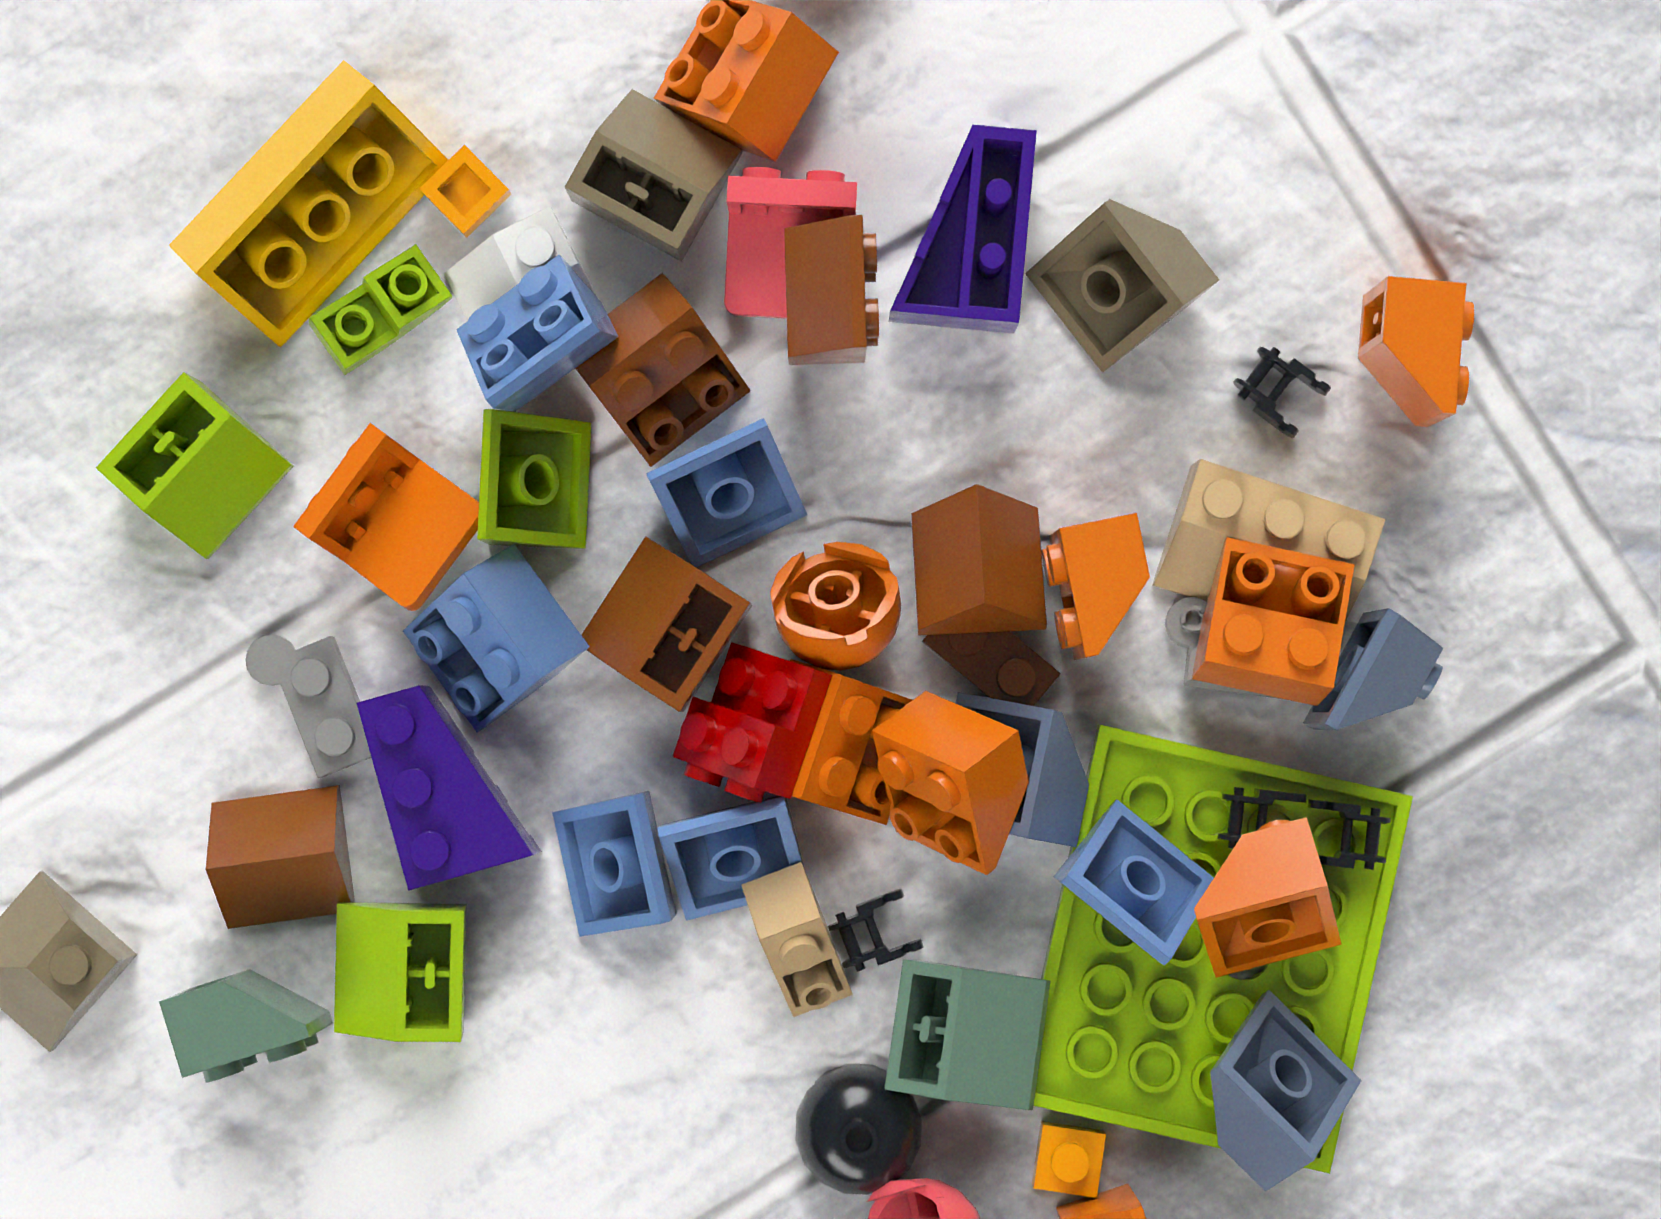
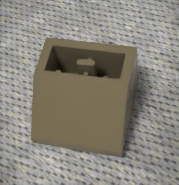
M631 89L595 131L568 179L565 189L572 202L682 262L727 182L728 176L731 175L741 157L743 150Z

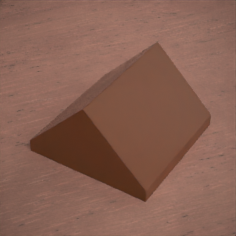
M975 484L911 513L918 635L1046 630L1047 619L1037 507Z
M340 785L211 803L205 870L228 929L337 914L338 902L355 903Z

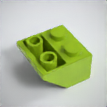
M183 372L97 465L96 469L144 513L205 559H209L294 465L203 382Z
M338 902L336 918L334 1032L394 1042H462L464 1033L467 904Z

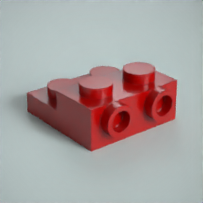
M731 642L711 702L692 697L672 757L687 762L684 775L717 787H720L723 777L728 778L724 791L759 803L762 802L765 792L791 799L832 675Z

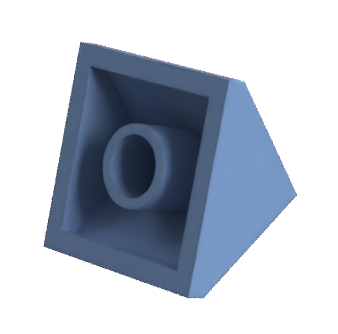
M764 418L646 473L691 565L696 568L807 516V512Z
M649 791L552 812L579 937L663 924L673 920L676 916V910Z
M779 795L762 799L761 803L753 801L666 823L657 828L686 921L747 906L742 884L802 862L803 865L787 798Z
M1117 799L1053 876L1164 966L1172 959L1196 918L1194 908L1214 879V877Z

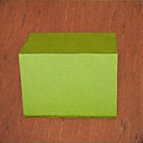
M496 409L483 410L478 540L488 545L511 546L515 544V546L586 548L592 422Z

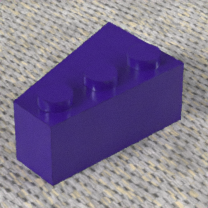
M972 124L934 214L917 248L911 266L890 309L888 322L1015 333L1020 319L1037 130Z
M418 685L356 703L408 891L542 852L508 805V801L499 787L489 777L475 756L474 750L430 686Z

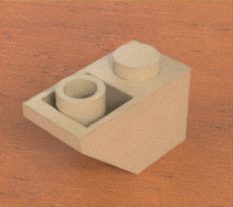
M802 862L741 885L759 941L793 1017L824 1008L832 1002L853 995Z

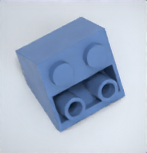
M560 254L545 265L530 270L518 285L492 304L484 305L477 309L466 323L456 329L485 400L494 409L516 412L619 337L602 302Z
M515 544L464 572L403 630L414 646L418 656L429 666L451 696L456 708L465 715L477 733L558 675L590 647Z

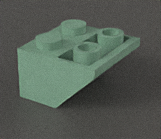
M903 959L885 1090L949 1101L1033 1110L1051 981L941 963Z
M250 969L189 988L159 1001L182 1078L203 1072L206 1083L244 1071V1067L258 1062L256 1054L262 1052L266 1053L269 1063L302 1053L307 1050V1047L319 1043L317 1032L333 1023L329 1010Z

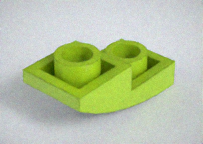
M415 244L364 276L362 285L309 317V326L343 374L346 375L430 317L452 299V294Z

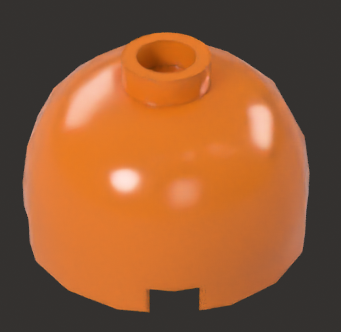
M846 542L823 544L825 553L813 555L806 560L804 551L793 556L776 574L770 591L776 626L782 640L789 649L801 660L813 666L836 671L857 668L877 658L895 636L901 617V598L897 577L890 571L889 561L881 553L867 546Z

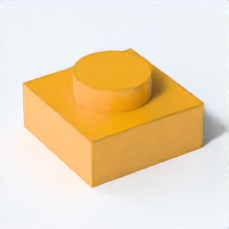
M465 144L419 188L466 238L511 195L510 190Z
M1041 1121L1032 1178L1033 1189L1097 1198L1106 1139L1104 1130Z

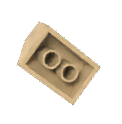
M1200 459L1190 466L1152 586L1186 597H1196L1207 602L1226 537L1355 564L1346 622L1367 579L1386 519Z

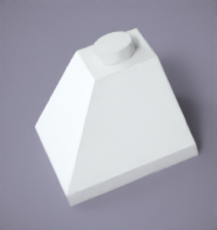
M550 206L492 234L443 273L467 321L477 309L484 305L492 304L518 285L530 270L545 265L558 254L564 258L595 294Z

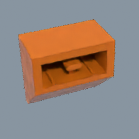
M710 0L700 11L696 20V26L679 55L668 66L664 81L653 99L743 151L776 162L839 52L790 11L751 0Z
M1387 276L1363 295L1358 359L1415 426L1429 427L1456 414L1457 405H1464L1469 387V370L1467 366H1460L1462 341H1468L1472 334L1474 304L1473 302L1465 301L1467 283Z
M1137 513L1059 528L1049 536L1051 545H1047L1046 549L1041 550L1047 584L1049 587L1059 585L1064 608L1054 612L1061 649L1072 648L1074 660L1100 654L1150 578Z
M1226 537L1202 618L1191 679L1318 706L1334 689L1355 564Z
M790 659L792 662L832 675L792 796L887 825L892 803L888 799L884 779L878 770V755L872 730L910 703L912 699L838 673Z
M924 691L872 730L878 755V770L884 779L888 799L892 803L889 814L890 820L896 832L905 839L921 843L945 855L953 862H960L988 875L998 864L1029 784L1019 731L933 693Z

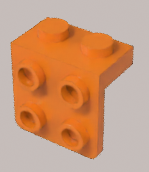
M369 423L358 440L348 449L346 456L320 491L311 499L308 507L293 527L308 539L344 561L398 604L409 611H415L424 604L478 531L479 502L373 424Z

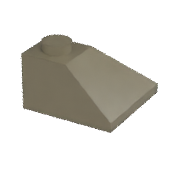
M1111 199L1097 208L1025 273L1102 373L1172 320L1219 281L1218 277L1181 230Z
M40 871L0 916V1009L45 1049L51 1052L137 954L45 872Z

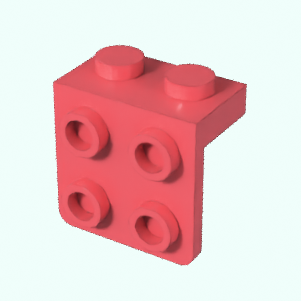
M747 167L743 169L742 176H728L727 206L729 222L724 304L726 310L731 315L787 319L784 228L856 215L857 182H845L844 173L830 170L808 171L806 180L781 178L780 170L768 167Z

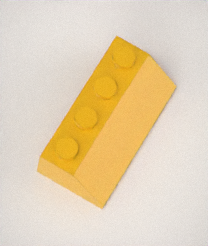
M343 60L169 246L195 274L281 348L420 201L424 194L419 188L448 159L371 81Z

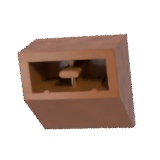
M849 215L784 228L789 365L865 363L867 346H878L879 338L878 298L865 299V282H876V233H863V215Z
M663 272L608 313L619 337L575 368L650 467L751 391L696 311Z
M645 536L581 635L590 646L587 649L588 652L678 712H684L746 617L752 604Z

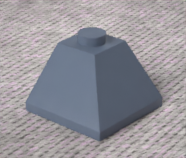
M1389 608L1363 613L1339 656L1334 689L1318 706L1312 705L1303 724L1317 730H1339L1413 705L1417 697L1423 700L1426 699L1435 687L1443 669L1441 665L1436 663L1443 647L1403 616Z
M958 692L956 704L1019 731L1029 784L1009 834L1027 839L1077 847L1089 782L1063 713L1056 710Z
M1270 990L1260 996L1210 1071L1218 1145L1266 1192L1314 1161L1362 1081Z

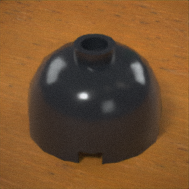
M846 1064L827 1071L807 1090L797 1110L795 1141L804 1165L822 1184L844 1194L869 1195L889 1181L899 1180L911 1168L921 1147L922 1118L913 1094L885 1090L886 1070L871 1064Z

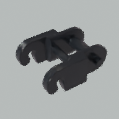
M1259 347L1257 353L1262 358L1246 381L1236 378L1233 384L1240 390L1238 397L1242 400H1246L1249 397L1257 403L1252 411L1283 434L1294 438L1299 430L1294 425L1285 423L1283 421L1284 417L1275 411L1277 399L1295 378H1298L1311 389L1324 396L1327 395L1331 387L1324 381L1319 382L1316 380V374L1297 359L1293 358L1286 363L1278 357L1281 352L1277 348L1273 347L1270 351L1264 347ZM1273 367L1283 377L1267 397L1256 388Z
M1234 787V795L1222 794V799L1231 801L1228 832L1219 833L1217 839L1229 840L1228 848L1233 849L1242 836L1244 803L1258 804L1257 831L1266 824L1268 806H1271L1274 800L1306 803L1307 794L1255 788L1254 797L1243 796L1244 788Z
M1308 800V808L1339 811L1340 818L1344 819L1340 851L1337 850L1333 857L1319 855L1322 865L1354 869L1355 860L1365 861L1364 869L1374 870L1375 862L1386 863V858L1377 854L1381 824L1390 823L1391 818L1380 817L1381 809L1371 808L1370 815L1360 814V805ZM1353 820L1367 822L1364 854L1350 852Z
M897 889L857 904L858 914L846 918L844 912L835 915L837 922L830 924L828 929L829 931L839 930L849 956V959L842 963L843 968L855 966L858 972L865 969L863 962L875 958L879 966L903 957L910 951L914 952L924 947L922 940L918 939L889 950L883 944L873 917L874 909L884 906L887 902L903 898L904 893L902 889ZM863 920L866 923L875 947L864 953L861 952L851 926Z

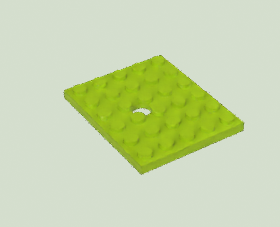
M1098 725L1086 775L1089 788L1077 846L1117 799L1212 877H1215L1233 850L1228 848L1229 840L1217 838L1219 833L1228 832L1231 801L1222 799V794L1234 795V787L1244 788L1243 796L1254 797L1255 788L1307 794L1306 803L1274 800L1273 804L1268 806L1266 823L1275 820L1294 821L1307 817L1318 855L1333 857L1337 850L1340 851L1344 819L1340 818L1339 811L1308 808L1309 799L1360 805V814L1370 815L1371 808L1381 809L1380 817L1391 818L1390 823L1381 824L1377 855L1385 857L1386 863L1375 862L1374 870L1364 869L1365 861L1355 860L1354 869L1322 865L1342 945L1266 964L1261 972L1254 974L1248 979H1237L1230 975L1215 977L1196 918L1172 959L1164 966L1062 884L1041 979L1050 980L1051 982L1034 1106L1222 1149L1218 1145L1210 1071L1260 996L1266 991L1270 990L1353 1071L1413 796ZM1244 803L1241 835L1256 831L1258 804ZM1353 820L1350 852L1364 854L1367 822ZM1070 847L1069 856L1077 847ZM1343 1113L1314 1161L1303 1168L1330 1174Z

